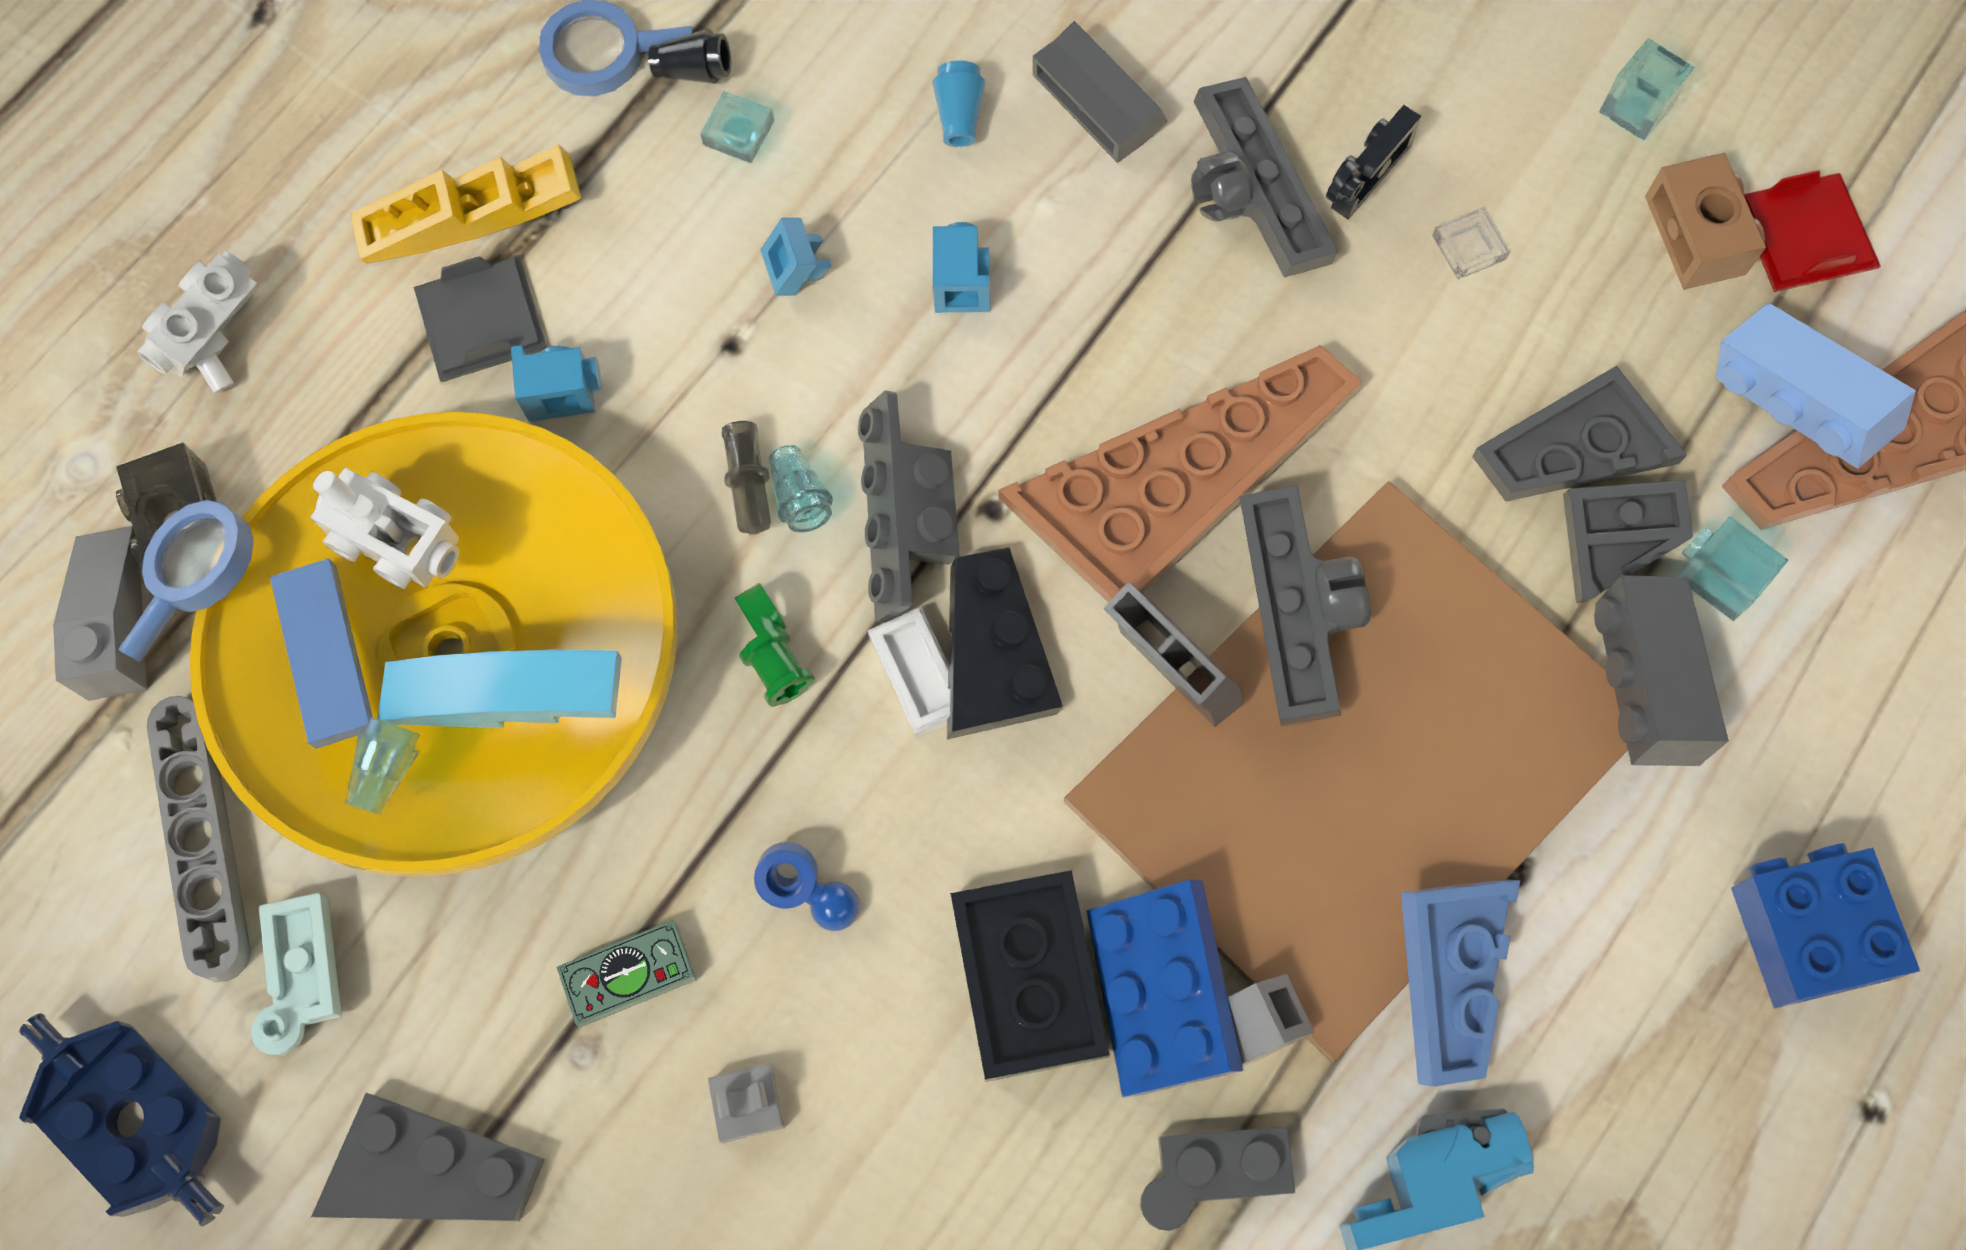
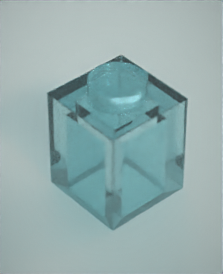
M1648 38L1618 73L1599 113L1642 141H1645L1673 107L1695 67Z
M1729 516L1714 533L1704 526L1681 553L1690 561L1677 577H1688L1691 590L1734 621L1758 599L1789 560Z

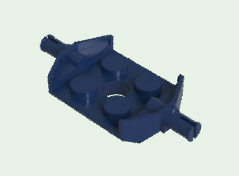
M43 1013L30 1017L27 1021L31 1025L23 1024L20 1027L19 1033L25 1036L40 1052L42 1062L39 1064L20 1113V1120L36 1124L111 1205L105 1211L109 1216L125 1217L156 1208L173 1200L180 1202L198 1221L201 1227L212 1222L216 1218L213 1214H220L224 1205L201 1183L205 1178L201 1172L217 1145L221 1118L131 1024L115 1021L69 1038L63 1037L46 1019ZM137 1102L142 1107L144 1113L143 1123L134 1135L125 1138L117 1128V1119L119 1113L126 1105Z

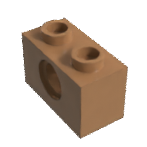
M1726 153L1668 165L1660 169L1645 198L1683 290L1746 275L1766 248L1764 244L1765 235L1761 223L1754 219L1744 197L1743 181L1737 172H1733Z

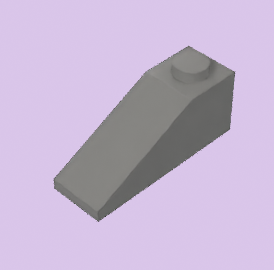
M130 526L75 537L53 624L55 675L57 682L88 701L147 690L145 656L141 662H138L118 650L143 614L138 530L135 527Z

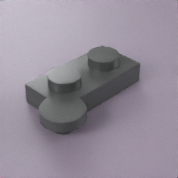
M1287 1126L1159 1137L1158 1145L1163 1177L1153 1180L1145 1187L1141 1195L1140 1208L1143 1217L1149 1225L1158 1230L1170 1231L1181 1227L1187 1222L1192 1212V1202L1296 1193Z

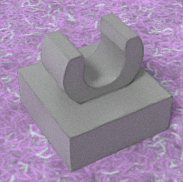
M770 1063L708 1078L719 1142L726 1143L785 1129L774 1070Z

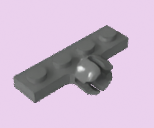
M1247 77L1199 88L1193 102L1220 152L1219 154L1200 158L1197 162V168L1191 176V188L1195 203H1204L1212 200L1216 203L1200 207L1202 216L1215 222L1238 216L1250 217L1257 224L1284 278L1331 265L1339 252Z
M1298 485L1239 496L1281 726L1341 716L1329 652L1330 637L1339 631L1365 627L1370 622L1371 604L1364 578L1366 577L1363 566L1359 559L1353 556L1328 561L1314 558L1309 547Z

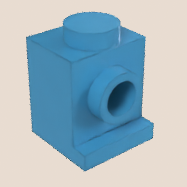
M955 222L948 226H933V296L935 313L990 312L989 247H978L977 226L971 223Z
M522 345L511 347L515 399L529 422L595 412L593 391L602 390L601 372L596 357L585 358L580 347L570 349L564 346H552L543 349L540 353L527 355Z

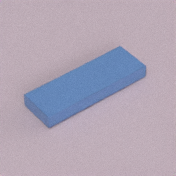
M328 558L270 576L308 744L317 749L376 730L336 565Z

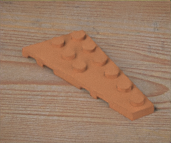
M1966 310L1882 369L1884 372L1916 390L1906 428L1860 468L1857 469L1840 457L1826 453L1816 442L1796 430L1729 477L1721 487L1760 530L1965 471Z
M1319 345L1261 371L1259 377L1229 391L1225 387L1207 396L1206 401L1181 412L1179 408L1099 444V449L1069 463L1063 460L1046 468L1045 473L1020 485L1018 482L1003 487L998 490L999 499L1108 603L1128 581L1144 593L1240 503L1239 496L1250 494L1359 391L1362 381L1324 347Z

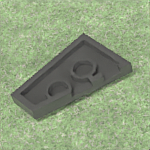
M1615 366L1480 445L1472 457L1507 502L1677 465L1682 462L1687 454L1618 366Z
M365 1093L311 1217L520 1221L545 1159L379 1096Z

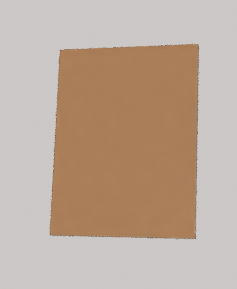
M1390 481L1381 487L1313 554L1314 558L1323 561L1349 556L1359 559L1364 569L1365 584L1370 598V622L1365 627L1339 631L1330 637L1329 652L1341 716L1281 726L1261 614L1258 608L1209 656L1240 686L1243 699L1241 707L1214 727L1175 689L1064 797V803L1153 890L1189 879L1202 880L1218 953L1251 985L1287 974L1315 1032L1305 1038L1331 1063L1335 1062L1409 983L1401 892L1506 880L1628 751L1627 744L1621 739L1619 734L1618 719L1620 712L1615 690L1607 680L1606 670ZM1197 668L1187 677L1202 693L1211 684Z

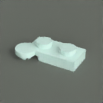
M322 893L259 906L267 992L273 998V1005L264 1008L256 1016L251 1028V1037L254 1045L261 1052L268 1055L283 1056L292 1052L300 1045L304 1037L305 1025L342 1017L329 899Z

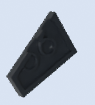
M1010 547L956 557L950 567L949 632H951V665L948 668L950 716L947 719V740L1057 715L1063 708Z

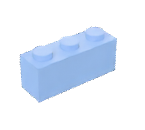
M1769 302L1721 341L1715 379L1722 382L1732 393L1744 396L1769 412L1779 423L1789 425L1810 438L1826 453L1840 457L1857 469L1906 428L1916 390Z

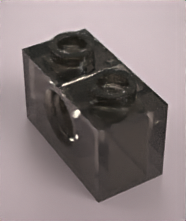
M184 442L116 466L122 486L121 489L116 490V499L125 518L132 522L136 538L130 540V549L135 562L141 570L145 551L154 533L160 528L165 518L171 512L179 511L189 504L204 500L217 502L206 464ZM217 524L205 527L190 536L181 546L172 564L171 580L173 585L210 571L225 541L223 525Z

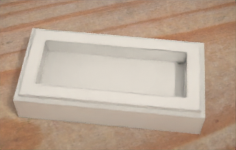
M922 608L915 609L868 630L869 638L916 739L946 726L947 719L950 716L949 665Z

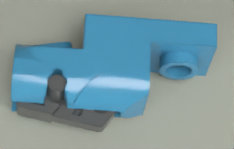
M1505 1109L1428 1114L1420 1117L1414 1137L1405 1139L1386 1157L1401 1209L1394 1211L1391 1198L1353 1208L1356 1221L1340 1225L1346 1250H1364L1484 1218L1485 1216L1476 1190L1479 1189L1480 1195L1483 1196L1518 1177L1532 1174L1534 1171L1530 1144L1519 1116L1513 1111L1508 1113Z

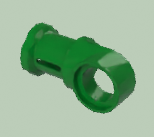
M757 583L734 597L757 637L747 643L745 648L739 653V657L744 665L752 666L767 690L764 694L766 702L769 706L775 707L786 704L802 695L814 683L815 677L809 669H802L787 645L789 642V635L785 630L787 627L762 585Z

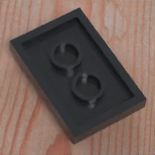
M1072 870L950 893L985 1082L1109 1058L1110 1053Z

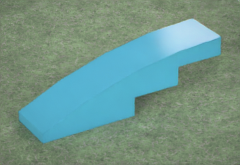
M530 650L439 655L385 662L377 721L383 725L503 728L504 722L559 723V717L616 718L622 658L616 650Z

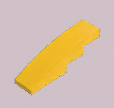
M558 144L514 166H511L502 157H499L455 179L443 170L437 171L350 213L360 260L368 264L425 253L477 239L552 212L580 200L581 195L570 154Z

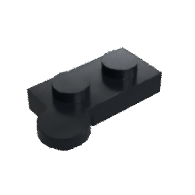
M1403 105L1390 121L1382 118L1376 123L1365 140L1364 146L1366 149L1358 158H1355L1353 155L1348 156L1335 173L1326 193V198L1332 202L1331 209L1346 219H1350L1412 146L1422 117L1421 115Z

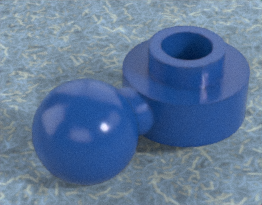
M781 842L772 845L761 855L754 873V885L759 896L771 906L789 909L806 902L810 905L814 921L820 927L829 931L846 929L856 920L859 913V900L851 887L841 882L822 884L817 881L818 867L816 860L805 847L792 842ZM781 864H790L797 869L798 875L793 878H785L779 874L777 867Z

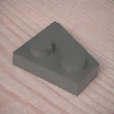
M1686 480L1575 488L1563 493L1576 603H1585L1610 588L1621 575L1630 576L1693 538Z

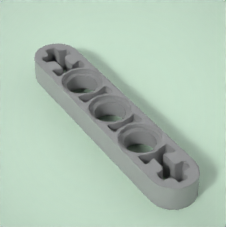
M171 696L159 701L152 708L147 718V732L183 958L187 968L193 974L214 982H226L237 977L246 968L250 959V943L221 773L206 747L197 722L193 701L182 696ZM180 714L191 720L190 723L182 726L181 733L183 744L194 751H183L180 738L168 731V728L177 725V716ZM200 766L203 772V780L200 787L189 795H178L175 790L177 775L186 767ZM197 822H209L212 828V838L209 844L198 852H188L184 845L186 831ZM208 878H217L222 886V895L219 901L207 910H198L193 902V894L196 887ZM226 919V922H225V923H218V922H220V921ZM200 923H213L216 939L229 945V951L220 955L219 966L205 960V954L215 949L213 931L201 926L198 927Z

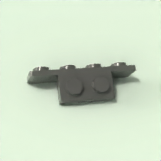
M885 390L862 411L858 421V436L863 441L865 462L861 476V486L863 492L867 494L868 508L865 542L870 548L872 568L868 584V594L870 600L874 603L875 621L883 623L896 618L912 605L909 560L949 565L956 557H960L951 450L901 443L897 393Z

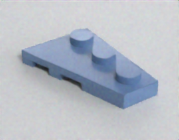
M1497 880L1401 892L1418 1084L1435 1087L1486 1078L1499 1001L1493 994L1499 959L1507 960L1511 936L1504 935L1503 932L1508 903H1517L1520 880Z

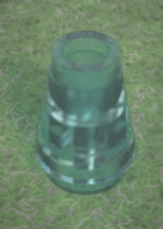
M785 445L777 448L770 454L768 461L771 467L778 518L783 523H786L790 530L799 533L809 532L823 526L832 515L830 507L833 502L832 495L805 456L802 455L798 446Z
M371 717L366 731L359 730L348 785L349 792L345 803L381 815L385 804L389 802L420 750L415 749L420 734Z

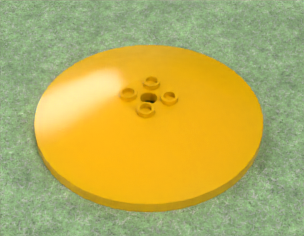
M440 412L396 418L360 429L333 441L307 456L263 492L241 517L249 524L254 539L251 561L242 579L226 597L208 608L197 610L195 614L189 663L191 693L197 722L206 747L218 770L238 798L261 821L283 837L321 858L352 869L381 875L407 877L450 875L481 869L509 860L550 840L593 809L624 776L652 733L666 700L673 674L677 647V608L667 561L649 520L630 492L597 459L569 440L532 424L485 413ZM344 468L364 478H367L370 472H374L395 484L402 491L400 497L416 505L420 498H423L442 508L452 517L449 525L459 537L455 544L459 548V556L452 571L441 579L434 576L427 588L410 580L406 588L403 589L390 583L373 570L377 563L375 560L360 553L356 561L352 562L329 549L323 543L327 535L310 518L316 510V503L320 495L313 488L317 476L322 472L331 471L339 477ZM224 544L222 545V547H221V549H220V551H219V553H218V555H217V557H216V559H215V561H214V563H213L211 569H212V568L214 567V565L217 563V561H218V559H219V557H220V555H221V553H222V551H223ZM329 558L337 567L376 730L315 749L308 744L270 576ZM450 638L462 640L463 651L461 654L530 650H616L622 658L616 718L559 717V723L504 722L503 728L383 725L377 721L385 662L435 656V651L439 644Z

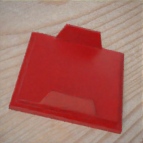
M1819 170L1782 178L1772 188L1744 194L1753 218L1761 223L1764 230V244L1766 248L1759 257L1774 292L1880 268L1881 265L1840 173L1820 177Z

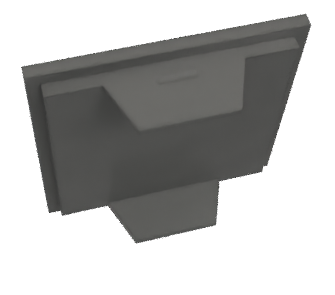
M519 255L489 263L478 256L441 268L440 279L414 287L441 383L512 361L511 347L522 345L527 355L535 354L548 348Z

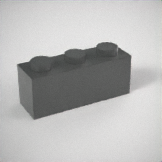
M1621 575L1595 603L1594 621L1598 632L1602 633L1608 658L1606 676L1609 684L1615 690L1620 712L1618 719L1619 734L1621 739L1627 744L1631 765L1700 766L1729 742L1689 579L1688 577Z

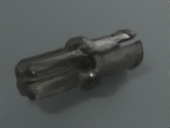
M735 421L722 427L721 432L728 465V472L724 475V482L732 491L738 530L741 533L758 535L760 532L769 530L771 526L765 483L770 478L769 471L762 466L757 438V424L751 421Z

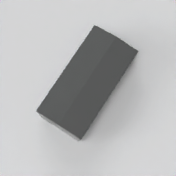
M1075 21L1054 41L1033 55L1032 75L1117 163L1141 147L1168 122L1162 109Z
M1129 581L1104 607V610L1117 622L1120 633L1214 727L1243 705L1240 686L1149 597ZM1145 620H1148L1167 638L1158 649L1136 628ZM1188 661L1211 682L1203 693L1179 670Z

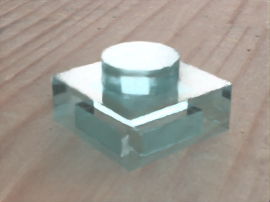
M723 91L700 133L703 145L752 163L774 123L772 108Z

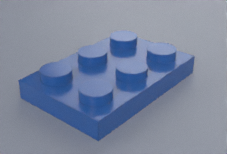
M1189 879L1087 910L1122 1097L1140 1096L1242 1072L1241 1057L1203 881Z

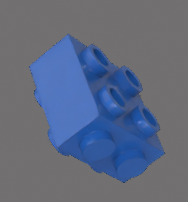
M1845 843L1836 844L1808 853L1809 863L1789 867L1786 857L1768 860L1750 866L1748 870L1751 877L1731 887L1774 1009L1892 981L1920 971L1874 848L1849 853Z

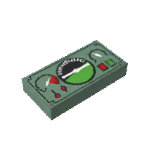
M674 920L557 966L575 1024L580 1028L697 980L678 925Z

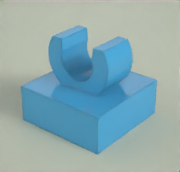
M782 217L760 249L776 296H795L806 280L818 281L822 279L831 267L830 260L815 259L814 254L823 243L822 237L814 233H806L801 218Z

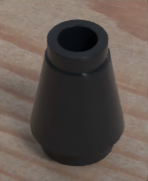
M711 29L657 45H651L649 48V66L655 78L664 77L716 84L719 78L729 77L731 72V52L728 40L723 33L714 34Z

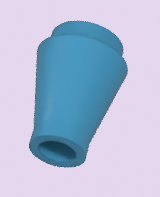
M957 60L941 64L937 69V76L932 81L943 128V142L952 147H967L975 143V130L986 82L980 76L979 66L969 61Z

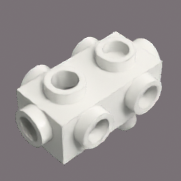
M226 251L222 255L218 254L208 266L198 261L178 285L185 291L172 308L162 302L143 324L142 329L149 334L145 337L144 344L139 348L137 354L147 364L163 374H166L171 369L182 377L188 369L197 366L214 394L232 386L234 382L217 356L229 343L221 331L252 296L257 284L250 278L252 271L239 258Z
M344 468L339 477L331 471H325L315 479L313 488L320 495L316 503V510L310 518L327 535L323 543L338 555L352 562L356 561L360 553L375 560L377 563L373 570L390 583L403 589L406 588L410 580L427 588L434 576L440 579L444 578L454 568L459 556V548L455 546L459 537L449 525L452 517L436 504L420 498L416 505L400 497L402 491L395 484L374 472H370L368 477L364 478Z

